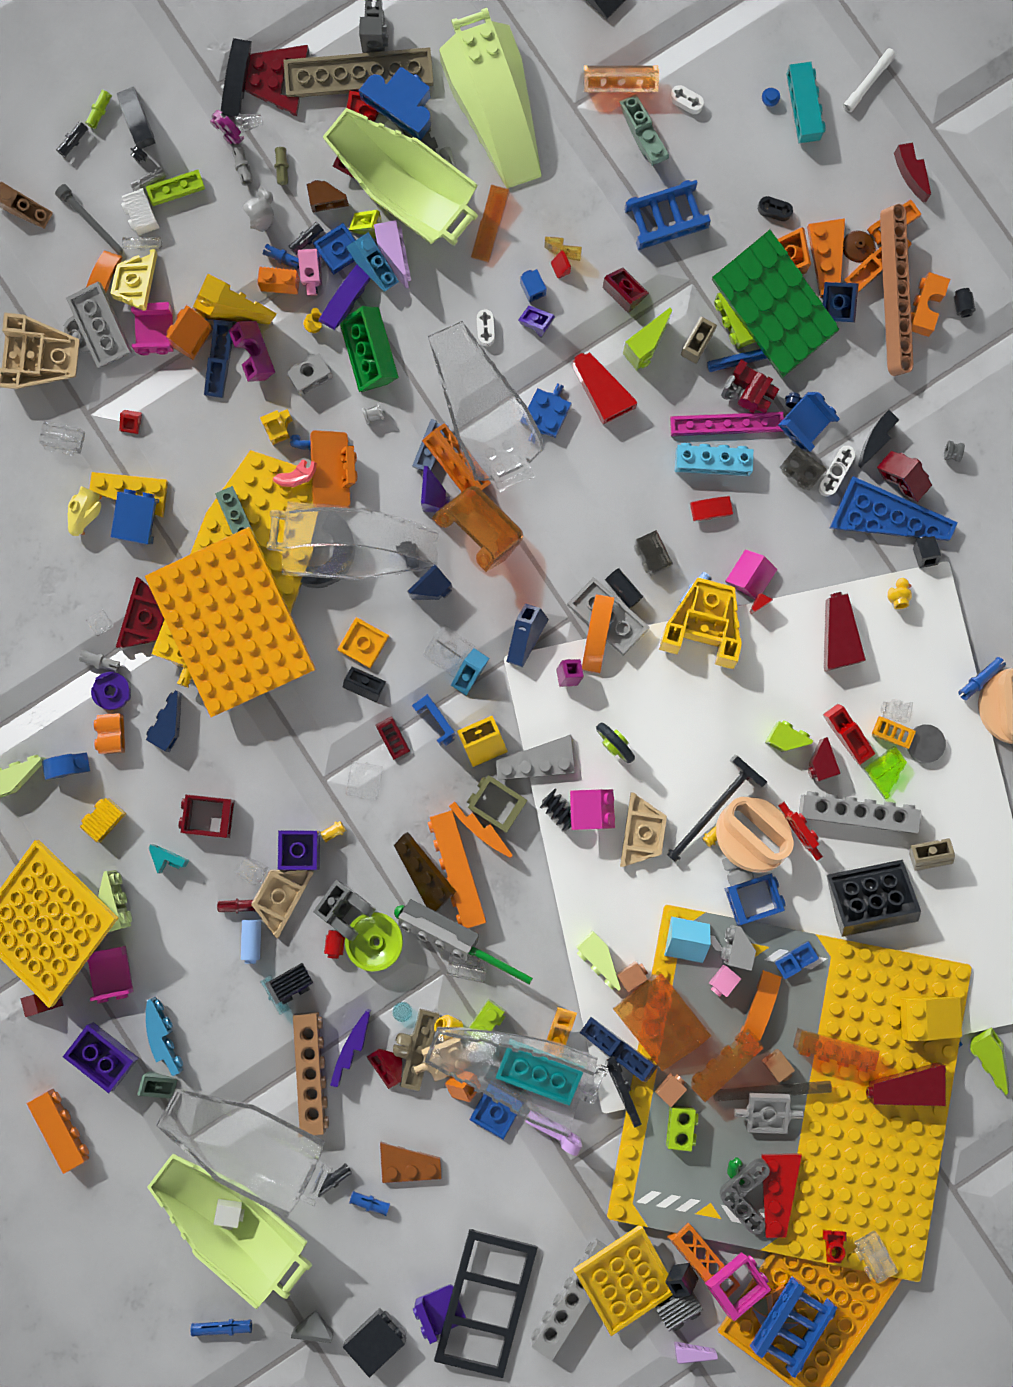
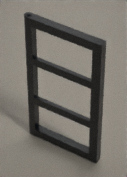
M469 1229L434 1357L436 1363L499 1378L504 1377L538 1249L536 1245ZM475 1240L527 1253L519 1284L468 1272L467 1268ZM464 1279L516 1292L507 1328L455 1315ZM452 1324L505 1336L497 1366L445 1354Z

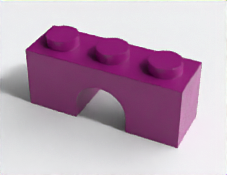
M238 321L229 330L234 346L244 348L250 354V357L241 364L248 382L266 381L275 373V369L257 321Z

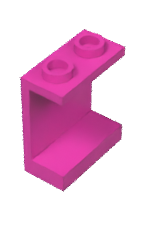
M148 303L147 309L144 311L131 306V311L135 315V344H132L133 350L143 356L149 355V353L166 355L168 352H174L173 346L166 337L168 328L173 325V308L170 303Z
M126 946L93 952L87 960L94 996L90 997V1001L97 1000V1004L108 1002L110 997L116 996V1000L128 998V994L134 992Z

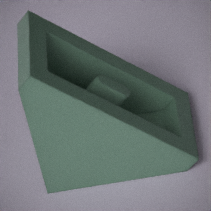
M149 1071L142 1076L137 1095L173 1099L178 1079Z

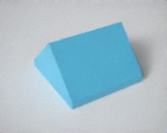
M671 917L664 955L703 963L711 945L710 924Z

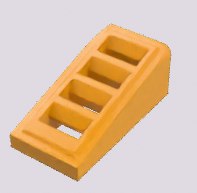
M878 716L872 736L909 749L916 731ZM883 723L886 726L883 733H880L879 731ZM890 726L893 727L891 735L887 736ZM897 729L901 730L898 740L894 738ZM907 732L909 734L904 743L902 742V738L904 736V733Z

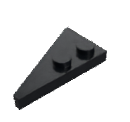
M613 1056L606 1060L605 1065L634 1128L642 1125L629 1094L631 1088L628 1081L623 1079L621 1074L623 1072L622 1068Z

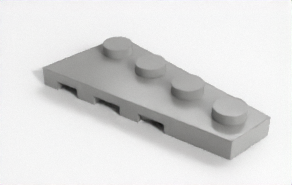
M571 734L496 760L497 779L506 780L575 773Z

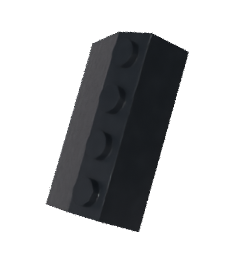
M903 859L828 874L826 876L836 921L842 937L919 921L921 909Z

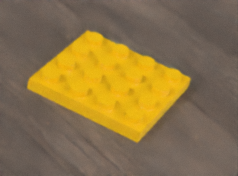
M641 1225L573 1269L611 1336L673 1295L665 1283L669 1274Z

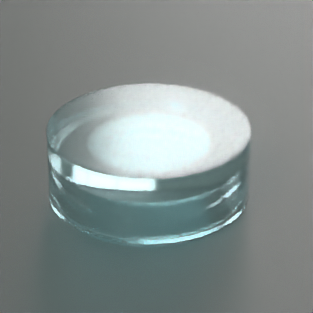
M404 1001L395 1004L392 1010L393 1017L399 1022L407 1021L412 1015L410 1004Z

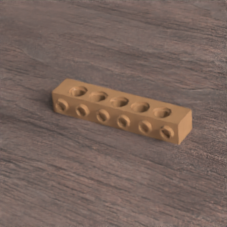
M319 1012L297 1013L293 1015L300 1136L323 1135L326 1129L329 1128V1118L325 1116L328 1100L327 1096H324L323 1089L327 1085L326 1076H323L322 1068H325V1057L321 1056V1049L324 1048L323 1036L320 1037L323 1019L319 1017ZM308 1028L314 1032L313 1038H307L304 1035L305 1029ZM306 1049H313L315 1057L308 1058L305 1054ZM307 1069H314L316 1077H308ZM308 1089H315L317 1097L311 1098L308 1095ZM316 1109L319 1116L317 1118L311 1117L309 1110Z

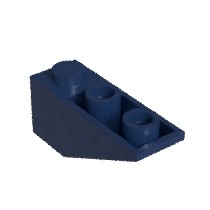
M524 604L515 622L506 660L507 663L523 668L549 620L541 608Z
M177 690L168 695L165 708L158 712L155 725L150 726L146 733V741L169 753L180 733L182 693Z

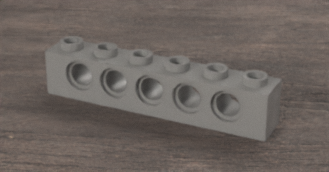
M807 791L806 795H801L799 813L805 819L919 833L921 810L915 809V805L903 804V807H896V803L884 802V805L876 804V800L865 799L864 802H858L855 797H845V800L838 799V795L826 794V797L818 796L819 793ZM820 801L825 805V810L822 813L817 810V803ZM838 804H841L844 807V813L842 815H839L836 812V807ZM857 807H861L863 809L864 813L862 817H858L856 815L855 811ZM878 809L883 813V817L880 820L875 817V812ZM896 812L902 815V820L899 823L894 819Z
M595 1239L594 1243L590 1242L585 1250V1257L583 1260L579 1259L575 1267L606 1248L607 1245L598 1239ZM575 1273L572 1278L569 1276L563 1285L565 1289L561 1295L559 1293L556 1295L552 1303L554 1305L550 1312L546 1311L541 1320L543 1324L539 1329L536 1328L531 1335L532 1348L551 1361L590 1301L582 1284L578 1282L579 1279ZM571 1294L578 1296V1299L574 1302H570L567 1298ZM559 1312L567 1314L564 1319H559L556 1315ZM548 1329H554L556 1331V1334L553 1336H548L546 1334V1331Z

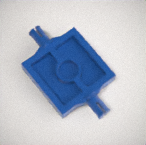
M557 383L553 393L537 388L521 420L522 424L534 430L529 441L536 444L540 434H547L556 438L572 406L571 402L559 396L564 388L563 385Z

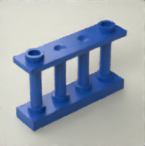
M686 180L672 188L640 198H630L625 203V213L633 211L640 231L636 241L638 250L709 228L711 222L709 214L704 216L700 214L693 195L698 184L697 180ZM686 195L693 215L691 220L685 221L682 219L675 197ZM668 200L676 222L669 227L664 224L657 204ZM651 206L658 227L656 231H647L640 208Z
M792 1276L750 1344V1347L761 1358L768 1352L787 1363L785 1368L792 1377L796 1378L797 1374L802 1371L806 1359L827 1324L834 1318L837 1306L828 1298L822 1304L803 1292L805 1287L798 1279ZM798 1300L819 1311L813 1322L793 1310ZM788 1317L808 1328L802 1339L782 1327ZM776 1335H780L797 1345L792 1356L772 1345Z

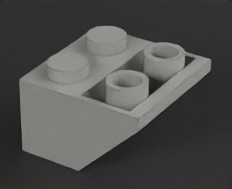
M731 924L730 928L727 927L725 932L727 943L726 947H723L720 958L723 959L722 963L752 971L756 950L742 928Z

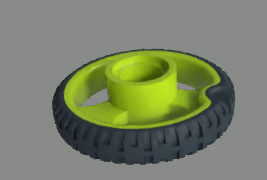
M602 722L596 726V731L604 740L602 744L614 757L618 755L626 763H631L635 760V755L627 746L629 742L617 729L613 731Z

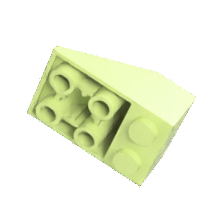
M117 870L105 871L103 873L98 898L119 917L109 932L130 927V922H132L131 913L127 911L125 904L127 903V896L121 889L122 877L120 873H117Z

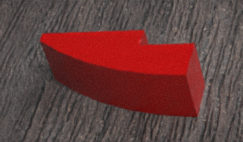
M837 704L823 714L838 739L859 765L875 755L857 723L853 722L844 706Z

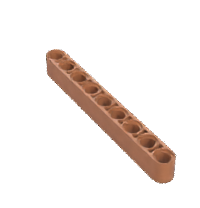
M902 204L890 206L883 209L880 213L887 368L892 376L909 373L913 369L906 210Z

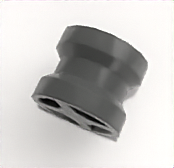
M949 440L945 446L944 459L949 460L952 458L960 462L964 454L965 444H955Z

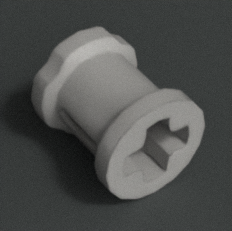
M380 403L372 408H362L367 425L372 421L385 419Z

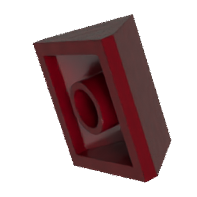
M620 268L604 277L602 288L627 313L631 312L649 294L625 268Z

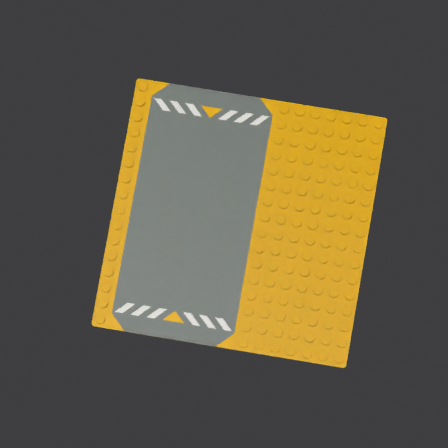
M665 905L637 1051L658 1065V1067L647 1082H642L634 1074L632 1076L629 1094L642 1125L634 1128L626 1111L607 1211L608 1219L678 1233L687 1223H690L703 1239L919 1282L922 1277L960 1037L924 1041H907L903 1039L900 998L960 997L961 1023L963 1024L971 966L969 964L752 921L740 925L756 950L751 971L722 963L723 959L720 958L722 948L726 947L727 939H725L727 927L730 928L731 924L737 926L735 918ZM671 917L710 924L711 945L703 963L664 955ZM809 941L819 959L802 968L798 973L784 979L775 961ZM722 965L727 966L742 978L728 997L723 994L719 997L711 990L713 986L709 984ZM762 970H765L782 978L769 1021L754 1052L736 1045V1041L742 1025L744 1026ZM775 1049L782 1052L795 1070L791 1073L792 1077L785 1082L781 1081L779 1083L775 1080L761 1061ZM933 1063L946 1065V1106L874 1105L866 1097V1087H869V1081ZM670 1073L674 1077L678 1074L686 1082L684 1086L687 1089L674 1105L693 1107L699 1116L698 1125H694V1134L697 1135L696 1146H692V1151L668 1149L666 1146L670 1106L654 1090ZM750 1093L789 1094L791 1098V1111L802 1110L803 1119H791L788 1124L787 1134L748 1133L746 1129L747 1118L734 1117V1109H746L749 1104ZM686 1113L681 1114L679 1122L685 1123L689 1115ZM678 1135L677 1142H685L687 1135ZM801 1153L802 1157L786 1238H766L765 1228L759 1234H752L721 1200L720 1189L731 1179L727 1174L728 1162L738 1157L743 1163V1166L739 1168L740 1172L753 1160L761 1159V1154ZM757 1166L756 1170L762 1172V1167ZM743 1178L745 1183L742 1186H747L750 1183V1179ZM762 1181L744 1197L760 1213L764 1220ZM725 1193L726 1197L730 1196L733 1202L736 1201L732 1193ZM740 1205L737 1208V1212L745 1213L748 1207ZM751 1216L749 1217V1219L752 1222V1225H759V1223L755 1222ZM823 1230L847 1232V1241H844L843 1246L846 1254L842 1263H829L826 1261ZM688 1231L685 1234L688 1236H693V1234L690 1231ZM835 1248L832 1249V1256L836 1254Z

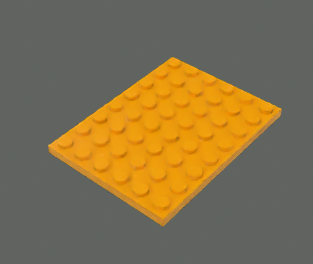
M247 527L145 575V579L210 717H214L316 670L251 527Z
M770 1252L758 1269V1272H762L769 1280L767 1285L771 1290L782 1284L786 1286L793 1276L805 1287L804 1293L822 1304L828 1298L837 1306L834 1318L827 1324L806 1359L802 1371L797 1374L796 1378L792 1377L785 1368L787 1363L768 1352L761 1358L750 1347V1344L761 1328L751 1308L735 1321L726 1316L717 1331L792 1387H830L902 1279ZM753 1278L738 1300L757 1285ZM798 1300L795 1304L799 1314L813 1322L819 1311L801 1300ZM800 1324L789 1331L802 1339L808 1328ZM778 1336L772 1342L773 1346L790 1356L793 1355L797 1348V1345L782 1336Z

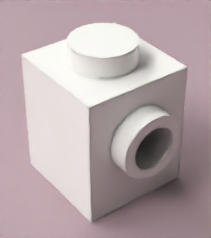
M218 1199L214 1225H219L227 1230L238 1228L239 1221L243 1222L245 1209H241L242 1202Z

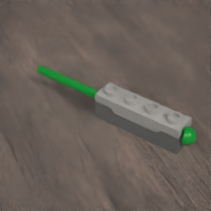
M412 899L409 900L406 906L399 905L395 908L394 915L399 919L398 925L403 931L417 935L422 941L431 942L439 950L450 952L456 959L467 961L470 955L476 956L528 985L532 982L533 978L476 948L479 937L478 933Z

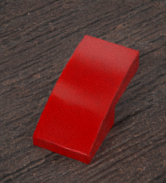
M730 496L704 499L690 503L693 521L710 520L712 518L733 515Z

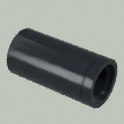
M617 568L605 579L607 584L629 609L644 597L620 568Z

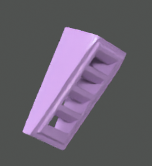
M674 1342L675 1356L679 1364L718 1359L715 1348Z

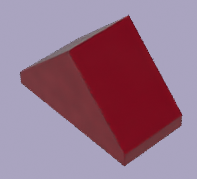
M36 994L20 998L25 1017L64 1006L62 997L50 1008Z

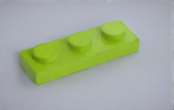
M199 169L146 186V190L152 206H156L205 190V186Z

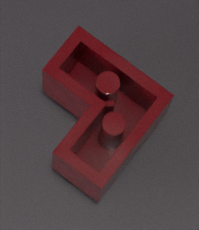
M890 451L877 466L884 480L897 484L904 497L918 502L932 486L929 475L924 471L921 461L917 458L912 459L903 453Z

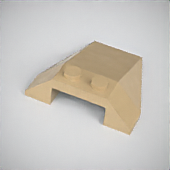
M4 312L2 331L5 334L2 368H0V388L20 389L76 377L80 345L78 338L26 315Z

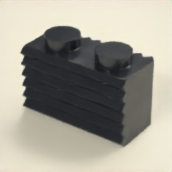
M300 963L265 983L275 1004L282 1002L284 1005L293 1000L292 995L297 992L299 995H302L309 991L310 988L308 986L313 984V981L304 964Z

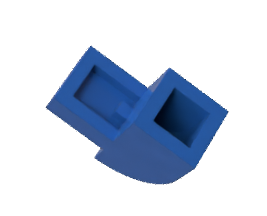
M87 752L65 754L42 761L45 780L63 778L68 775L90 771Z

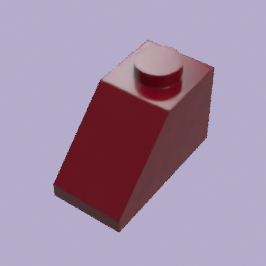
M828 737L820 739L809 762L810 768H808V773L815 782L841 774Z

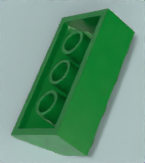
M361 306L340 323L358 391L364 392L386 386L398 379L399 376L379 307Z

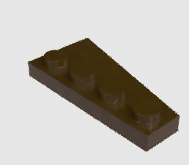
M407 832L393 846L425 906L437 912L456 891L409 832Z

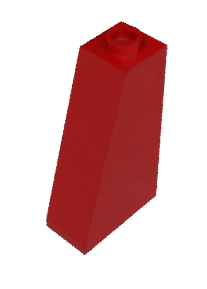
M590 352L587 354L581 353L574 358L572 367L602 424L636 409V399Z

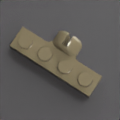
M419 1008L413 1033L410 1035L399 1033L396 1036L395 1041L400 1045H393V1053L396 1057L406 1060L400 1087L420 1091L424 1072L416 1075L414 1066L425 1063L422 1050L430 1047L435 1033L434 1026L439 1017L438 1012Z

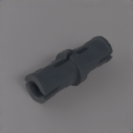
M78 121L73 130L65 135L66 138L56 151L66 158L73 147L78 146L79 140L89 130L88 127L81 121Z
M316 221L305 232L302 231L300 236L288 245L289 248L297 255L298 250L311 245L312 240L323 232L324 229Z
M344 1163L333 1173H328L324 1180L313 1186L315 1194L318 1192L317 1196L322 1197L330 1189L338 1187L342 1180L352 1174L350 1167Z

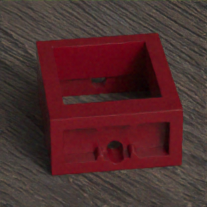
M185 794V798H182L181 801L183 816L180 817L178 828L181 829L180 833L230 838L235 800ZM193 800L223 803L220 832L190 829Z

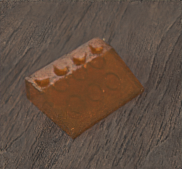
M659 971L612 1008L662 1071L691 1053L711 1037V1034Z

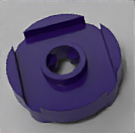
M105 672L94 680L91 696L96 705L103 709H120L131 699L130 683L121 674ZM109 686L116 689L113 696L106 693L109 691Z

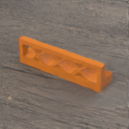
M445 423L433 430L422 440L468 501L491 484ZM441 430L443 431V433L446 435L447 438H445V437L441 434V432H440ZM477 478L480 479V481L483 483V485H481V484L479 483V481L477 480Z
M687 1223L677 1234L671 1232L667 1236L704 1282L715 1275L709 1273V1263H717L718 1271L724 1267V1264L690 1223ZM688 1231L693 1234V1244H687L681 1239ZM696 1247L706 1250L705 1259H698L696 1257ZM733 1275L728 1277L733 1284L726 1291L723 1290L727 1298L740 1286Z

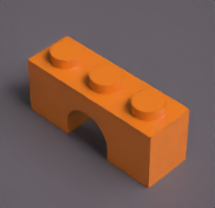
M931 272L925 278H921L918 288L921 289L920 293L915 296L912 304L915 306L914 311L911 312L912 332L927 337L933 333L939 313L930 310L927 302L936 301L940 303L948 289L949 278Z

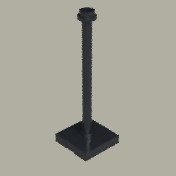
M734 755L730 761L741 770L739 772L740 775L676 848L668 850L669 853L667 855L674 862L681 859L679 855L745 780L748 781L751 778L760 787L767 783L762 776L739 756Z

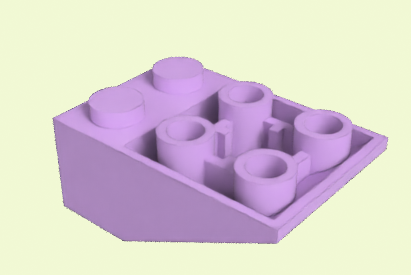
M396 220L374 224L379 250L396 277L405 288H409L408 281H411L402 228L397 227Z

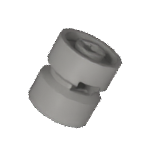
M728 858L721 860L724 869L729 871L727 878L730 886L754 879L752 872L737 867Z

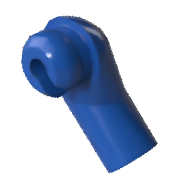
M292 435L290 437V445L301 450H311L310 440H300L301 437L299 435Z

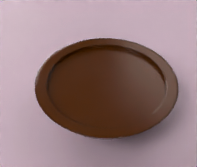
M860 230L852 231L844 238L843 253L853 262H864L875 252V242L867 232Z

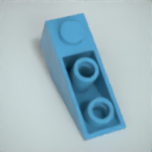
M369 232L347 246L348 251L358 266L384 292L399 282Z

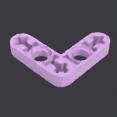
M529 1112L525 1122L560 1140L561 1148L564 1151L578 1156L582 1147L579 1136L536 1113Z

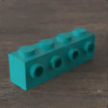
M812 61L790 64L786 76L798 144L820 141L823 133L826 131V125L821 118L823 109L822 104H819L818 101L819 87L815 84L816 70L812 67Z

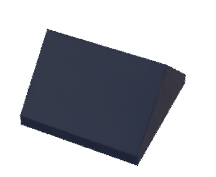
M824 283L823 306L834 321L855 323L859 283Z

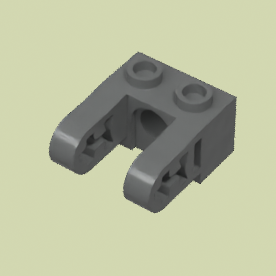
M365 0V15L360 17L359 23L362 53L385 51V47H388L387 26L385 25L382 0H376L374 7H372L373 0Z
M335 880L313 912L344 937L354 941L359 933L343 920L344 916L352 905L368 917L372 916L376 908L346 884Z

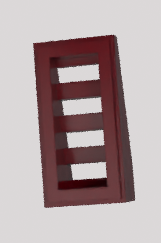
M392 716L375 725L393 760L410 752ZM390 724L393 725V727H391V728H389V729H387V730H385V731H382V728H384V727H386V726H388V725H390ZM396 731V734L386 739V735ZM397 738L400 739V741H398V742H396V743H394V744H392V745L390 746L389 742H391V741H393V740H395V739H397ZM403 744L404 748L393 752L394 748Z

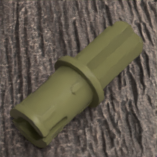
M276 147V163L274 168L277 174V184L284 186L288 184L287 169L289 164L287 163V150L285 147Z

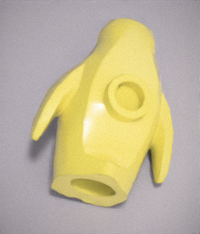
M82 486L79 493L74 495L68 504V532L72 536L85 535L84 528L99 515L101 510V502L99 500L102 496Z

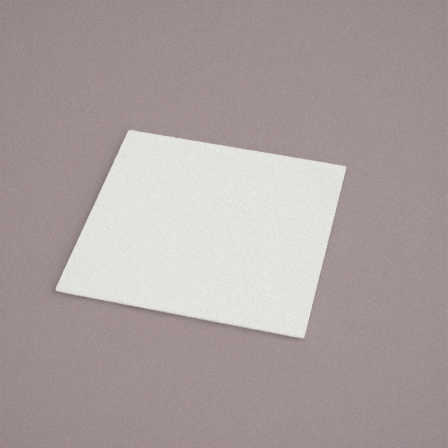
M940 562L935 566L917 567L772 598V602L753 614L749 612L753 603L737 606L742 645L739 659L734 669L715 665L718 647L683 638L678 654L659 650L662 634L668 621L648 625L650 627L649 630L624 656L606 641L601 672L596 673L583 670L584 677L578 686L559 687L556 669L560 662L566 659H581L582 664L587 638L532 650L523 668L507 663V656L504 657L523 751L571 734L575 773L529 777L583 1027L589 1018L593 1017L637 1050L664 906L672 905L734 918L724 889L730 887L727 878L729 871L724 869L721 861L727 857L720 849L718 841L715 842V846L709 847L702 840L704 834L709 833L717 825L721 812L736 798L752 797L763 799L776 806L780 811L781 809L778 805L785 801L791 811L799 814L801 795H806L807 791L817 792L820 797H826V794L838 795V799L845 800V797H855L858 802H864L865 799L876 800V804L884 805V802L896 803V807H903V804L915 805V809L921 810L919 833L806 819L808 829H812L819 838L817 842L820 845L817 846V849L823 857L816 861L811 852L805 849L791 829L794 846L790 855L773 870L759 873L752 872L754 879L772 873L773 877L777 878L779 895L783 896L786 904L784 906L785 911L753 922L969 964L972 969L962 1024V1035L988 1030L991 1027L997 1028L1013 1024V818L993 737L980 718L978 709L980 691H976L968 700H963L960 697L964 693L958 694V691L969 683L970 678L977 676L949 562ZM906 578L909 584L912 585L909 588L912 592V598L907 608L895 609L894 605L887 598L888 590L890 588L896 589L897 580ZM842 592V595L848 593L866 661L824 671L825 603L827 599L831 598L830 595L833 593ZM837 704L845 707L851 719L857 723L875 752L874 756L861 765L847 751L823 716L825 712ZM878 716L910 729L923 724L937 727L943 733L946 740V748L943 755L933 762L921 763L914 760L906 748L872 736ZM783 720L792 724L794 730L798 732L802 730L810 735L809 738L814 740L810 745L784 752L765 742L776 722H782ZM599 723H605L613 731L617 729L629 742L627 746L635 755L633 762L626 763L618 755L614 757L602 744L604 740L596 731V726ZM883 723L879 731L880 733H883L886 726ZM890 726L887 736L891 735L893 727ZM897 729L895 739L898 740L901 730ZM907 732L904 733V736H903V738H902V742L905 743L906 738H907V736H908L909 733H907ZM828 737L841 774L815 782L808 773V768H810L809 762L820 739ZM734 755L739 756L762 776L767 783L760 787L751 778L748 781L745 780L679 855L681 859L674 862L667 855L669 853L668 850L676 848L740 775L739 772L741 770L730 761ZM556 788L557 790L554 795L561 794L562 796L559 801L566 799L565 807L571 805L570 791L613 789L615 828L572 830L571 827L562 832L561 830L564 825H556L558 818L551 820L553 813L548 815L545 813L548 807L540 808L542 800ZM630 792H633L667 816L662 854L620 867ZM820 801L817 803V810L821 813L825 810V805ZM838 804L836 807V812L839 815H842L844 813V807L841 804ZM857 807L855 811L858 817L863 816L864 812L861 807ZM879 809L875 812L876 819L880 820L883 817V813ZM734 811V816L774 853H779V846L743 813ZM896 812L894 815L895 821L899 823L902 820V815L899 812ZM950 838L955 853L953 864L914 871L909 854L911 845ZM903 859L921 909L919 921L842 937L836 921L826 876L828 874ZM765 881L737 889L746 918L774 909ZM594 931L608 946L616 973L636 961L638 965L642 963L648 974L645 976L648 980L627 992L618 978L621 989L619 991L616 988L612 990L604 982L606 978L602 974L598 976L590 968L593 964L588 959L584 962L577 954L579 950L576 947ZM586 1038L602 1112L611 1113L624 1110V1104L605 1065L606 1060L611 1057ZM620 1064L623 1071L621 1073L622 1077L631 1086L633 1074Z

